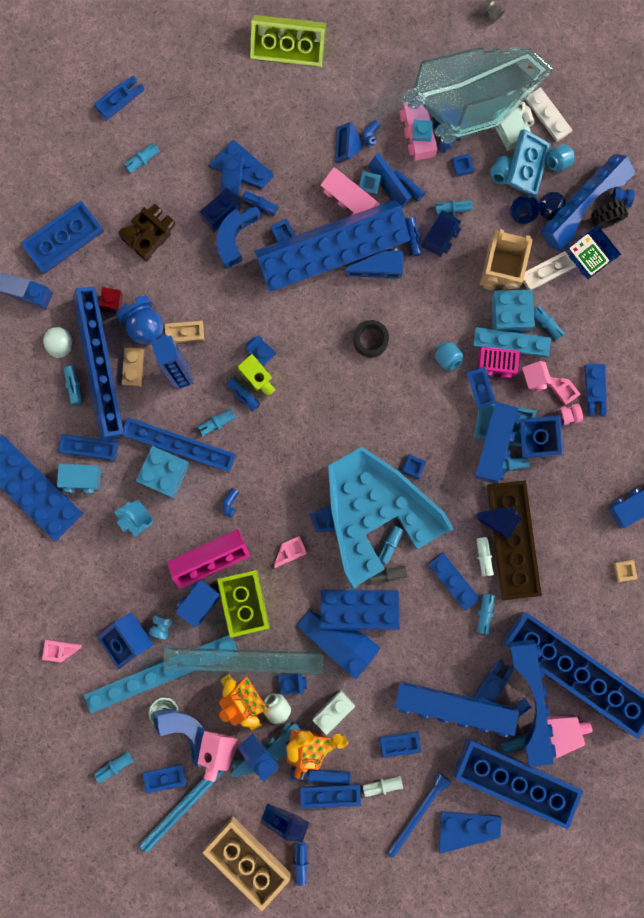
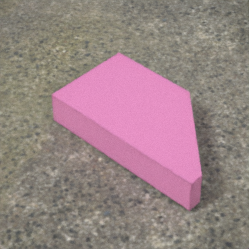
M550 377L552 384L549 387L564 406L581 395L569 379Z
M300 536L282 543L274 563V568L307 554Z
M45 640L42 660L63 662L82 648V645Z

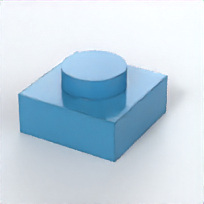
M414 120L412 141L431 142L432 121Z
M362 171L359 187L365 192L378 194L382 175Z

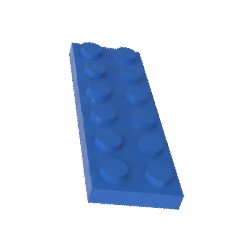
M4 435L0 436V488L54 541H57L84 513Z

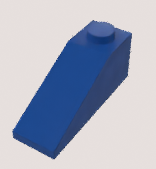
M389 249L346 267V277L402 278L403 251Z
M4 273L0 275L1 293L42 309H47L53 292L47 286Z

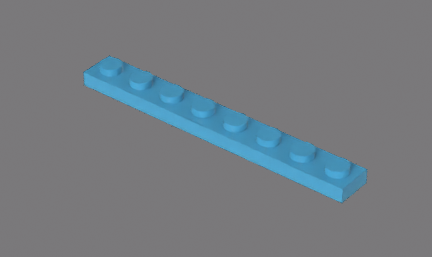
M230 635L87 693L84 697L90 713H94L238 653L233 638H230Z

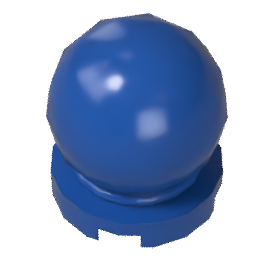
M140 296L135 298L136 302L130 306L127 303L124 304L117 311L116 315L120 323H126V332L135 343L150 345L151 341L162 335L164 326L161 316L151 309L153 303L149 297Z

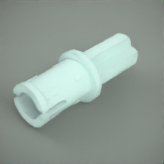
M478 538L476 540L479 554L477 559L480 560L481 576L494 575L491 562L493 556L490 555L488 538Z
M400 776L386 780L381 778V781L363 785L365 797L381 793L386 795V792L403 789Z

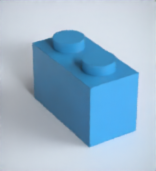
M59 464L57 487L63 489V492L75 493V489H80L82 493L94 494V490H100L101 467L96 465Z

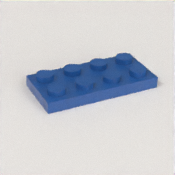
M81 200L20 244L40 271L45 274L99 236L104 230Z
M321 590L320 630L400 629L398 590Z

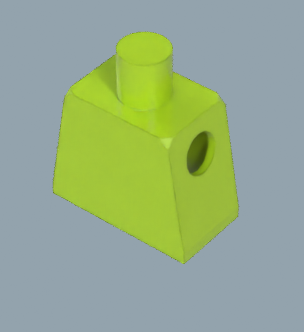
M253 354L237 366L236 370L256 392L261 389L269 397L276 390L269 382L272 377ZM255 375H260L262 377V381L257 382L255 380Z

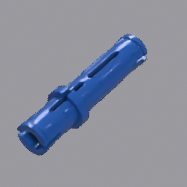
M291 767L290 780H302L294 777L296 767ZM308 769L306 778L302 781L350 785L351 771Z

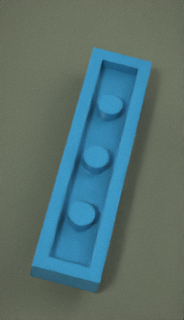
M479 327L475 328L473 347L475 348L488 347L519 351V354L545 358L549 357L551 338Z

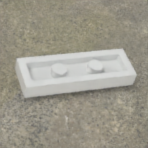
M541 87L526 96L525 101L556 142L572 132L571 127Z
M568 249L526 271L523 283L527 290H534L578 267L579 263L572 251Z

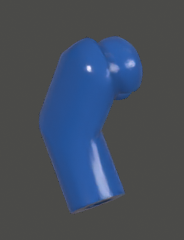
M373 120L363 131L364 143L369 147H372L377 142L374 133L380 127V124L376 120Z
M231 488L223 500L222 513L229 518H232L236 513V509L231 506L239 492L234 488Z

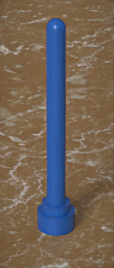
M440 772L434 777V786L388 851L389 857L393 858L396 856L440 790L443 791L444 788L447 789L451 781L447 777H443V774Z

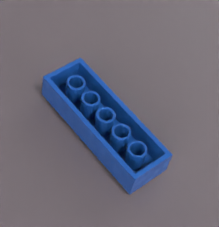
M468 737L452 774L456 780L569 830L583 794V790L567 781L535 767H529V764Z

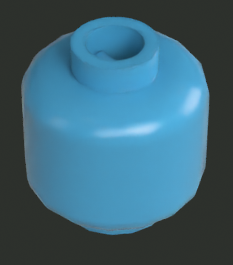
M561 144L551 149L546 159L548 167L555 172H561L569 168L574 163V151L566 144Z
M500 156L495 160L490 169L491 178L495 183L506 184L512 163L511 157Z
M441 343L436 348L435 359L444 370L453 371L462 364L463 354L454 343Z

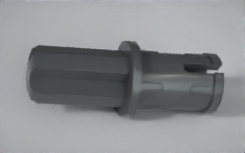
M405 565L391 569L386 567V570H382L369 578V583L375 584L384 581L389 583L390 580L407 578Z

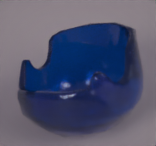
M549 192L541 197L538 209L542 217L551 220L567 202L562 194Z
M522 195L516 198L510 207L511 217L519 224L531 223L540 213V203L534 196Z

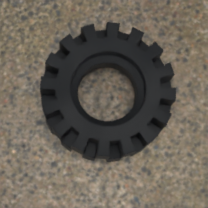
M615 200L607 205L604 204L591 213L596 229L617 224L629 215L623 200Z

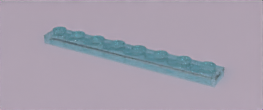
M165 648L163 669L323 674L324 654L323 652Z

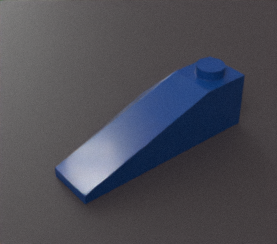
M311 611L297 624L308 637L354 679L360 676L380 650V647L367 635L356 630H320L321 615Z

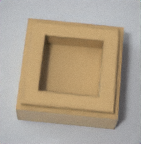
M634 560L613 563L617 582L638 579Z

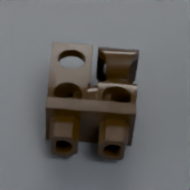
M153 204L148 209L143 207L141 212L132 219L133 226L121 228L119 231L120 239L134 249L146 262L149 261L152 257L151 255L171 236L170 231L175 225V221L168 215L162 221L158 219L162 214V210L156 204ZM140 233H143L134 243V236L138 237Z

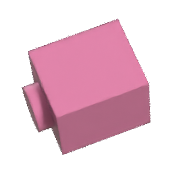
M539 361L522 367L529 389H536V392L547 389V385L552 384L546 362Z

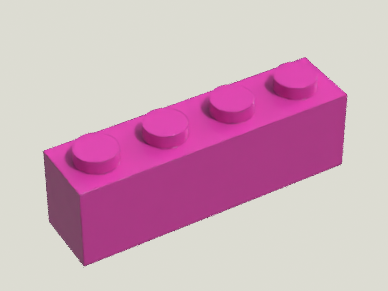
M239 529L167 563L172 579L177 587L182 589L195 581H199L250 557V553Z

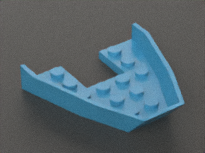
M360 447L328 465L331 511L343 568L350 589L357 588V585L385 569L368 541L366 534L391 519L398 518L415 549L421 548L442 534L454 529L444 511L398 470L365 448Z

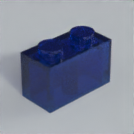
M226 188L199 212L202 221L215 232L228 214L235 209L238 211L241 209L240 200Z
M442 210L424 239L422 247L439 257H442L443 253L448 254L453 245L450 243L452 238H457L462 230L459 227L461 220Z

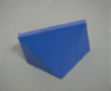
M352 122L337 127L335 162H341L352 158L363 148V144Z

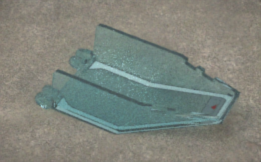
M474 48L422 61L414 88L403 93L401 99L404 103L409 102L408 107L411 110L417 109L422 105L441 124L435 129L434 133L436 136L441 135L443 143H452L455 139L498 127L552 72L553 68L531 48H509L508 51H500V48H493V51H485L484 48Z

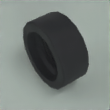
M366 320L360 323L355 329L353 344L356 351L368 358L383 354L389 342L388 330L381 322L375 320ZM369 328L376 329L382 335L381 345L372 350L366 349L360 342L361 333Z

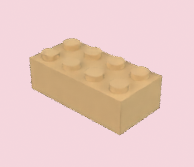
M234 816L205 846L203 854L261 911L268 906L291 878V872Z

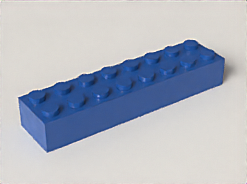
M393 200L260 248L254 252L265 285L269 292L403 244L410 241L402 205Z
M521 612L500 644L510 650L509 642L533 639L535 644L540 646L541 657H538V663L543 666L545 676L626 733L639 739L644 732V694L529 613Z

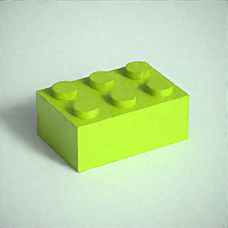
M257 570L217 579L230 638L270 628Z

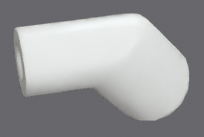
M519 101L516 107L521 110L525 124L530 127L534 124L531 109L525 105L524 101Z

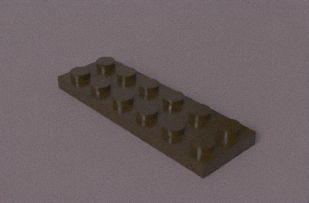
M526 480L498 483V485L488 484L487 492L502 600L542 596Z

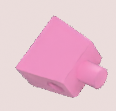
M574 715L547 717L548 725L551 724L553 729V737H550L551 744L555 745V758H559L584 746L583 735L593 732L589 721L579 723L578 718Z
M204 731L198 758V764L206 767L204 779L215 782L218 770L227 771L229 769L240 739L221 733Z

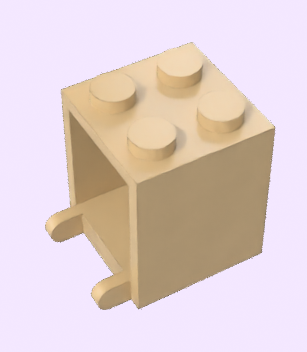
M500 229V231L495 230L488 245L479 285H483V288L487 290H518L525 276L533 239H530L531 236L521 237L504 233L503 229Z

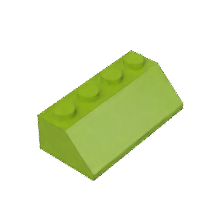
M254 15L251 22L250 59L322 67L327 23Z

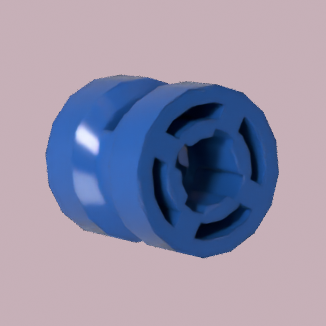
M614 187L611 198H615L614 201L623 200L626 208H631L635 191L634 189L622 190L619 187Z

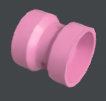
M578 403L572 404L568 408L565 406L558 408V416L561 417L562 426L569 425L570 422H582L583 414Z

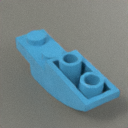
M295 721L292 724L288 722L280 730L282 734L278 738L273 736L266 743L267 749L276 760H279L287 753L286 746L290 740L291 730H300V726ZM239 758L231 766L233 770L230 775L238 777L254 773V771L248 765L245 758L243 760Z

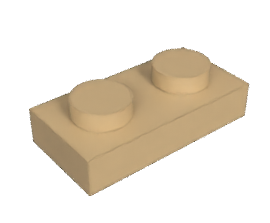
M203 321L165 324V335H171L175 343L205 341Z
M124 348L123 386L142 387L143 348Z

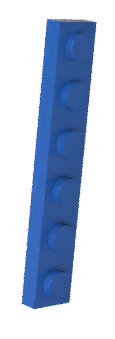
M127 417L123 428L124 434L122 436L229 473L236 454L129 417Z

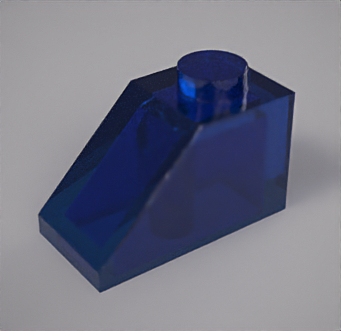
M505 507L479 512L474 515L475 519L505 539L510 538L522 519L518 516L519 512L511 507L508 509Z
M267 804L261 820V824L284 840L303 842L309 822L299 815L271 804Z

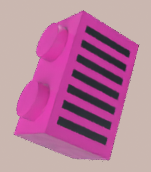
M481 347L478 354L477 368L485 366L488 377L500 375L502 379H512L518 373L519 351Z

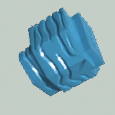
M138 499L132 503L127 502V504L114 512L119 519L116 522L122 531L126 533L131 532L134 537H138V535L145 532L154 523L151 515Z

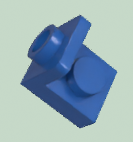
M260 335L256 338L252 337L247 343V352L250 355L253 354L263 367L276 355V352L262 340Z
M302 672L278 675L281 695L304 694V689H307V679L302 677Z

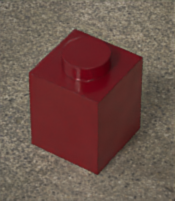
M102 287L99 301L101 311L117 313L122 304V291Z

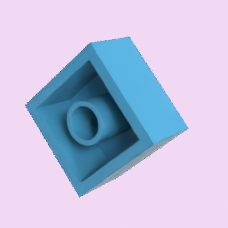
M533 290L494 291L491 296L493 330L531 332L535 327Z
M152 446L136 482L175 498L190 463Z

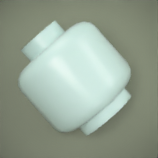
M270 694L263 701L267 707V710L263 713L270 723H284L288 719L291 707L283 695Z

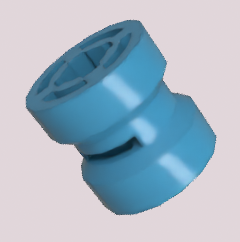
M154 615L152 620L154 625L150 628L148 635L167 640L169 635L168 627L172 625L173 620Z

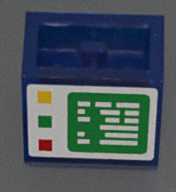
M599 225L588 231L564 250L587 280L621 255Z

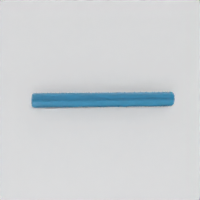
M218 770V773H217V776H216V780H217L225 771ZM203 778L141 842L140 848L144 852H148L214 782Z

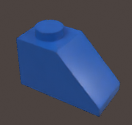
M254 733L238 746L248 765L263 782L279 768L280 763Z

